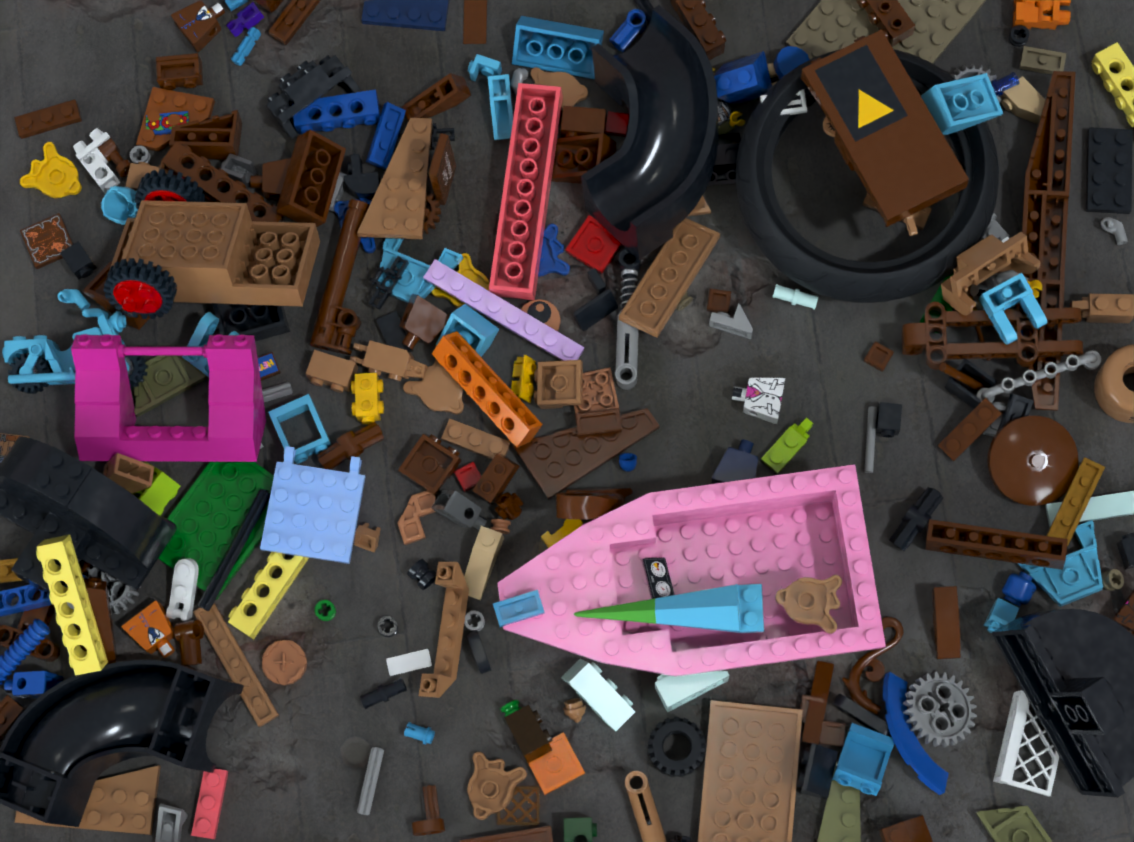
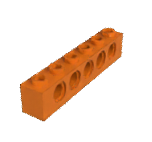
M457 331L444 335L432 352V355L439 364L466 391L467 395L478 404L481 410L488 415L511 443L518 448L531 442L543 424Z

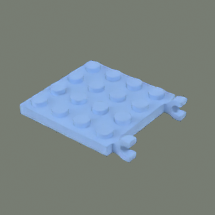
M285 446L284 462L276 463L260 549L350 564L365 483V475L359 474L362 464L361 458L351 456L349 473L294 464L296 450L294 447Z

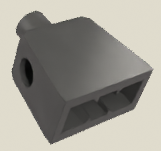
M442 489L431 507L432 510L461 527L471 528L473 526L480 530L481 526L484 527L487 519L479 515L482 510L479 506L455 490Z

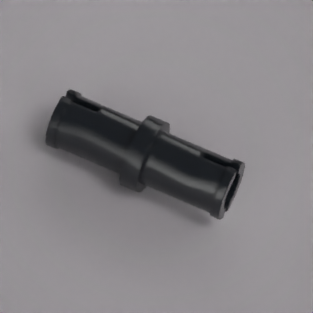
M401 677L385 686L381 684L378 686V689L361 695L360 700L363 707L368 709L382 701L388 702L389 698L404 691L406 692L407 687Z

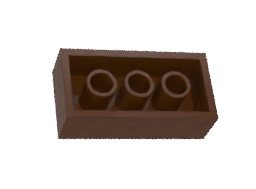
M311 129L298 136L276 212L298 223H315L316 227L324 224L346 148Z

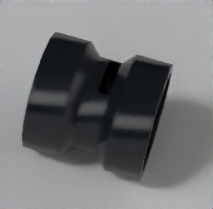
M424 559L416 562L407 572L411 579L418 581L417 585L422 590L427 589L436 580V572L429 570L428 563Z

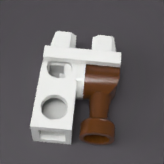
M96 128L89 135L93 140L92 143L86 146L83 141H79L73 148L81 164L106 194L110 187L117 186L120 183L106 164L112 161L117 165L116 172L121 177L128 175L131 162L123 160L119 154V148L107 132L103 133Z

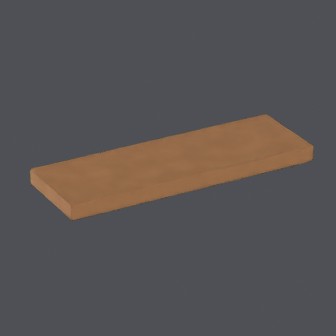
M687 218L673 229V238L665 242L619 314V320L658 338L718 242L720 233Z

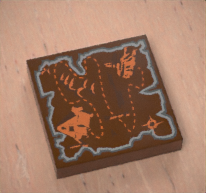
M60 213L20 230L36 269L62 259L63 257L60 253L73 245Z

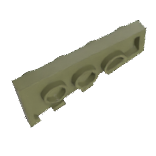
M832 780L817 842H861L859 789L843 786L838 781Z

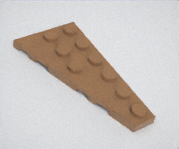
M158 765L96 780L79 827L45 823L19 811H16L15 823L152 835L161 766Z

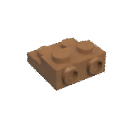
M581 360L538 362V369H535L534 372L535 381L537 382L534 400L541 409L582 405L583 362Z

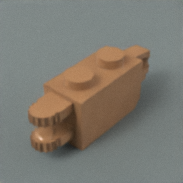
M1089 294L1088 297H1082V301H1072L1070 307L1080 308L1082 317L1086 318V321L1089 323H1130L1134 318V294Z
M369 341L368 346L357 343L353 345L355 350L364 351L366 354L364 359L350 356L349 361L366 367L368 373H377L380 376L382 372L389 374V379L400 382L402 378L408 380L409 377L424 379L427 366L415 361L412 353H409L407 350L374 341Z

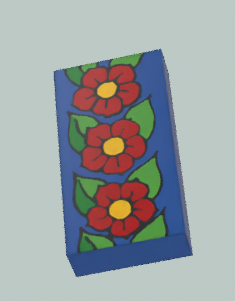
M189 112L162 113L156 122L149 121L146 115V129L153 130L155 135L171 134L172 125L168 123V117L171 114L179 115L180 123L178 125L189 122Z

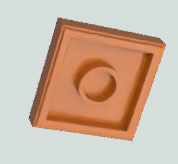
M564 732L552 738L553 741L549 743L552 751L528 763L544 795L585 774Z

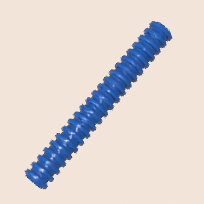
M34 619L33 624L28 626L29 629L24 630V635L20 634L19 640L16 639L14 645L11 644L9 650L4 651L5 655L0 656V685H2V680L5 681L7 679V675L12 674V670L17 669L16 665H20L22 663L21 660H25L26 655H30L31 650H34L36 645L41 643L40 640L45 639V634H50L49 627L43 621Z

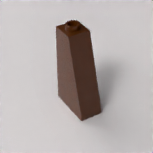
M96 577L83 578L108 660L107 664L116 663L117 651L107 582ZM76 624L75 628L81 630L80 627ZM80 645L82 650L87 651L83 645Z

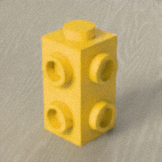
M377 373L355 374V381H351L352 394H355V402H352V415H356L357 420L366 425L375 421H381L380 414H384V402L380 401V393H383L384 390L383 380L379 379Z

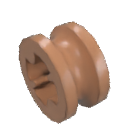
M503 519L491 520L493 527L490 529L502 534L510 533L508 526L511 525L510 521Z

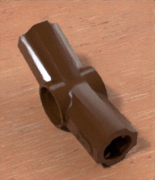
M373 422L356 432H347L340 436L335 444L317 455L318 460L325 469H334L342 462L351 460V456L357 457L365 449L384 440L382 430L376 422Z

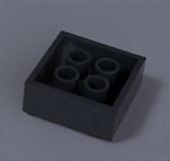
M212 303L215 316L219 318L218 328L220 335H229L231 332L236 331L240 335H254L255 341L290 332L284 306Z

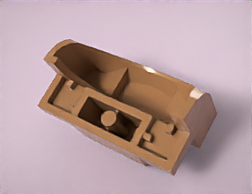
M1019 232L1003 243L991 234L958 255V266L953 269L954 275L941 284L943 300L959 313L967 316L973 312V307L976 306V302L969 297L972 284L977 286L995 273L1008 270L1025 274L1037 271L1040 267V260L1028 252L1027 236Z

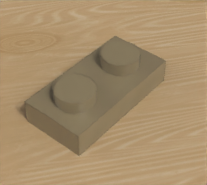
M1024 46L1019 69L1051 75L1053 71H1064L1066 53Z

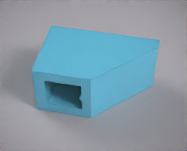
M997 598L984 623V626L988 627L987 631L992 633L998 628L1014 621L1019 608Z

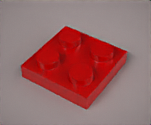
M589 215L565 249V252L588 267L596 269L602 275L622 244L595 218Z

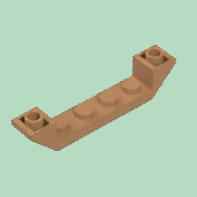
M438 562L435 584L445 587L446 591L434 674L422 673L419 690L420 697L440 698L457 678L469 588L458 562Z

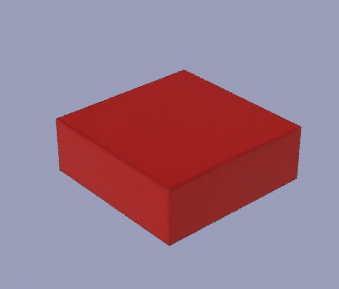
M608 111L605 134L626 137L629 114Z
M474 461L454 471L464 492L474 488L481 478Z

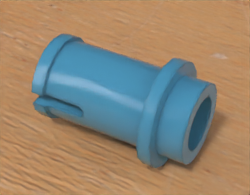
M408 722V728H405L404 736L423 741L425 745L432 743L435 731L431 727L424 728Z

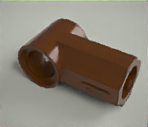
M200 620L176 623L174 636L180 642L181 665L202 664L200 639L204 636L202 622Z

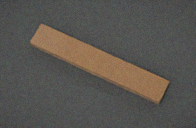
M214 603L209 611L202 608L193 611L197 620L202 622L206 636L232 681L244 685L240 695L258 727H262L280 716L216 604Z

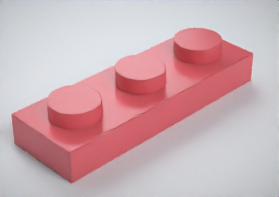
M214 769L213 773L203 772L191 836L215 840L227 782V770Z

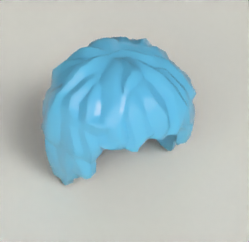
M110 187V190H107L101 202L103 216L121 225H125L127 218H136L138 209L134 199L137 191L129 187Z

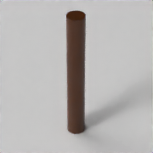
M946 363L939 365L940 371L977 391L986 388L981 382Z

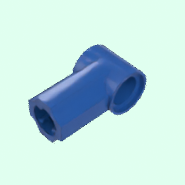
M639 9L631 10L628 13L627 19L609 39L615 48L624 52L634 39L645 31V13ZM634 19H640L642 21L638 25H634L631 23Z

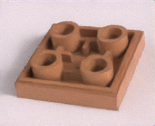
M610 367L583 373L582 405H573L575 414L619 408Z

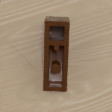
M450 73L406 103L402 108L406 110L405 115L408 122L410 118H430L457 106L469 98L471 93L464 77Z

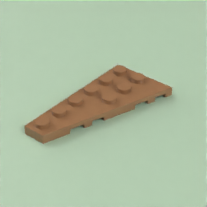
M410 118L358 229V237L423 239L432 134L431 118Z

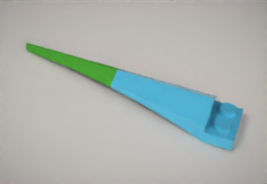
M736 584L574 613L576 617L653 623L736 633L764 632L762 584Z

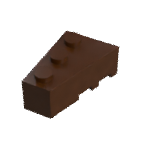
M238 110L231 111L232 114L221 117L218 115L211 116L212 119L201 122L195 120L172 126L170 148L175 142H178L181 145L186 144L193 150L194 154L198 157L203 156L206 159H227L230 153L238 156L242 121Z

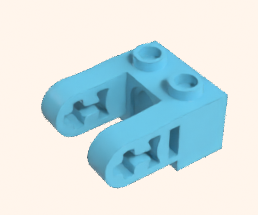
M1022 273L986 291L978 299L1006 345L1018 338L1004 310L1017 303L1021 305L1034 328L1038 329L1047 324L1046 316L1032 294L1033 291Z
M207 312L200 319L187 347H204L208 342L209 335H213L219 323V318L211 312ZM233 331V332H231L229 335H240V334L237 333L236 331ZM182 356L209 377L207 358H204V356Z

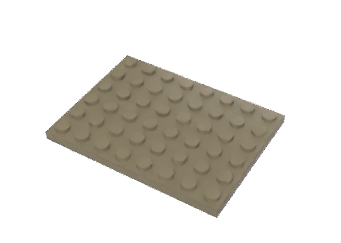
M821 0L786 41V46H795L802 49L811 60L828 52L841 50L855 43V39L861 36L867 37L879 31L876 25L871 24L868 13L864 8H860L856 0ZM898 0L915 24V29L912 36L892 48L913 54L934 64L987 0Z

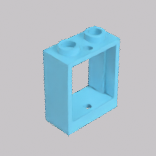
M309 394L268 412L285 450V446L290 447L280 423L310 410L322 438L296 449L294 460L296 464L302 463L308 459V456L315 453L318 455L332 446Z

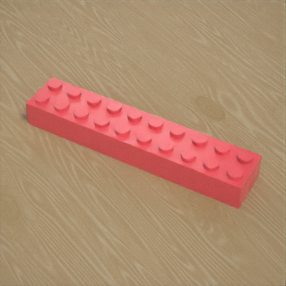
M518 83L489 284L490 292L498 297L535 300L563 100L561 87Z

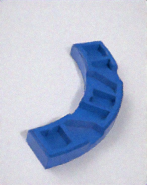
M888 672L884 677L883 701L886 704L887 714H885V718L892 739L905 763L911 765L918 774L917 777L932 791L941 795L945 793L949 773L929 757L919 743L914 731H910L912 728L911 723H906L909 716L903 714L907 710V706L903 705V702L906 701L905 693L908 682Z

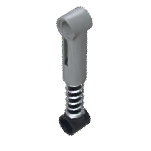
M627 248L623 249L619 254L621 278H623V281H621L623 288L620 290L622 293L620 297L622 300L620 304L622 310L637 288L636 281L638 279L636 278L641 266V259L638 260ZM627 258L635 259V262L630 265L624 261ZM618 314L615 378L618 387L629 390L637 384L639 329L620 321ZM625 346H629V363H625ZM627 372L632 375V378L630 380H623L620 376Z

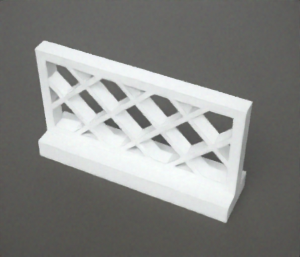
M1016 691L1013 694L993 781L1050 797L1060 756L1055 748L1053 752L1052 748L1054 745H1049L1043 735L1046 733L1045 729L1041 731L1035 721L1038 718L1037 715L1033 717L1029 710L1030 702L1024 691ZM1031 722L1037 734L1028 739L1024 733V727ZM1040 737L1046 748L1036 753L1030 742ZM1026 744L1032 756L1022 761L1018 754L1019 748ZM1048 751L1052 762L1051 765L1044 768L1038 756ZM1035 759L1040 771L1031 776L1025 764ZM1019 767L1022 768L1027 777L1022 782L1012 780L1014 770ZM1042 773L1047 780L1045 790L1038 788L1033 780Z

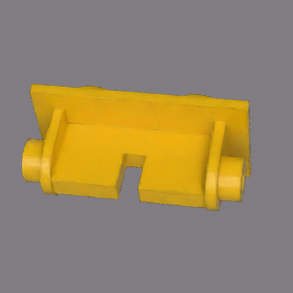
M524 355V357H517L516 361H514L512 377L519 378V381H512L511 390L520 400L523 399L531 403V396L534 393L533 379L536 361Z

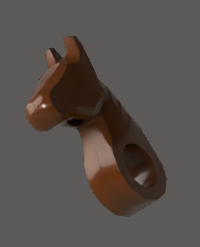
M607 487L568 489L565 493L556 494V517L562 519H596L625 505V497L633 494L631 488Z

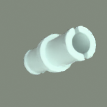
M776 284L772 298L791 302V305L799 304L815 310L819 296L800 292L798 288L793 290Z

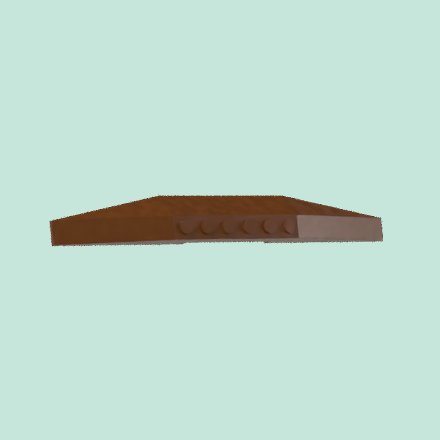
M1053 71L1025 173L1022 233L1027 236L1028 252L1040 260V267L1031 274H1022L1029 278L1028 281L1030 282L1039 280L1042 283V290L1034 288L1039 291V297L1035 299L1041 308H1063L1066 237L1076 72ZM1023 308L1019 309L1021 314L1026 315ZM1045 324L1038 328V341L1062 340L1063 324ZM1023 329L1024 337L1032 336L1031 331ZM1026 351L1027 359L1033 358V354L1030 351ZM1061 356L1037 357L1034 365L1028 368L1035 372L1044 369L1047 363H1061ZM1047 368L1049 373L1055 372L1053 368ZM1057 373L1051 379L1046 377L1037 380L1031 386L1035 410L1058 411L1060 373Z

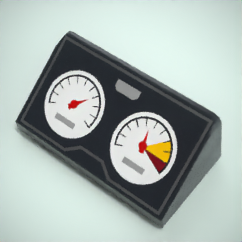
M642 559L651 599L674 595L666 559Z

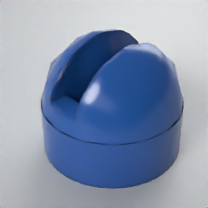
M624 453L619 456V465L622 470L630 472L635 469L637 464V456L635 454Z

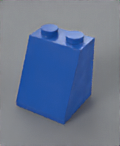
M764 51L725 63L714 74L717 98L732 105L760 98L772 87Z

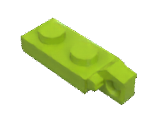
M806 417L799 426L794 423L766 452L761 461L778 475L807 443V439L810 437L807 432L813 426V422Z

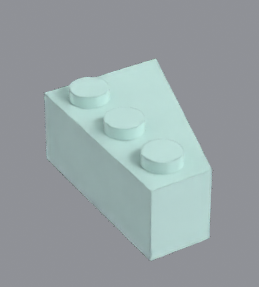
M579 659L561 678L568 682L576 693L586 701L591 709L611 729L617 731L635 713L631 708L633 703L625 695L621 697L615 691L618 687L609 678L605 680L600 675L602 670L594 662L590 664Z

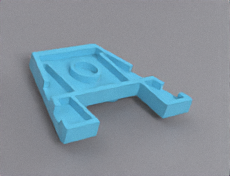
M385 238L380 268L384 267V270L390 269L397 256L409 262L402 274V279L398 280L390 296L407 303L412 294L419 295L425 299L436 287L423 278L430 265L397 252L404 239ZM444 248L438 261L454 269L463 260V256ZM399 262L397 264L398 269H400L403 262ZM382 273L378 281L382 284L387 275ZM388 280L385 285L391 287L393 281Z
M1093 520L1077 526L1074 534L1082 549L1066 555L1063 570L1017 563L1029 576L1033 577V580L1059 607L1103 589Z

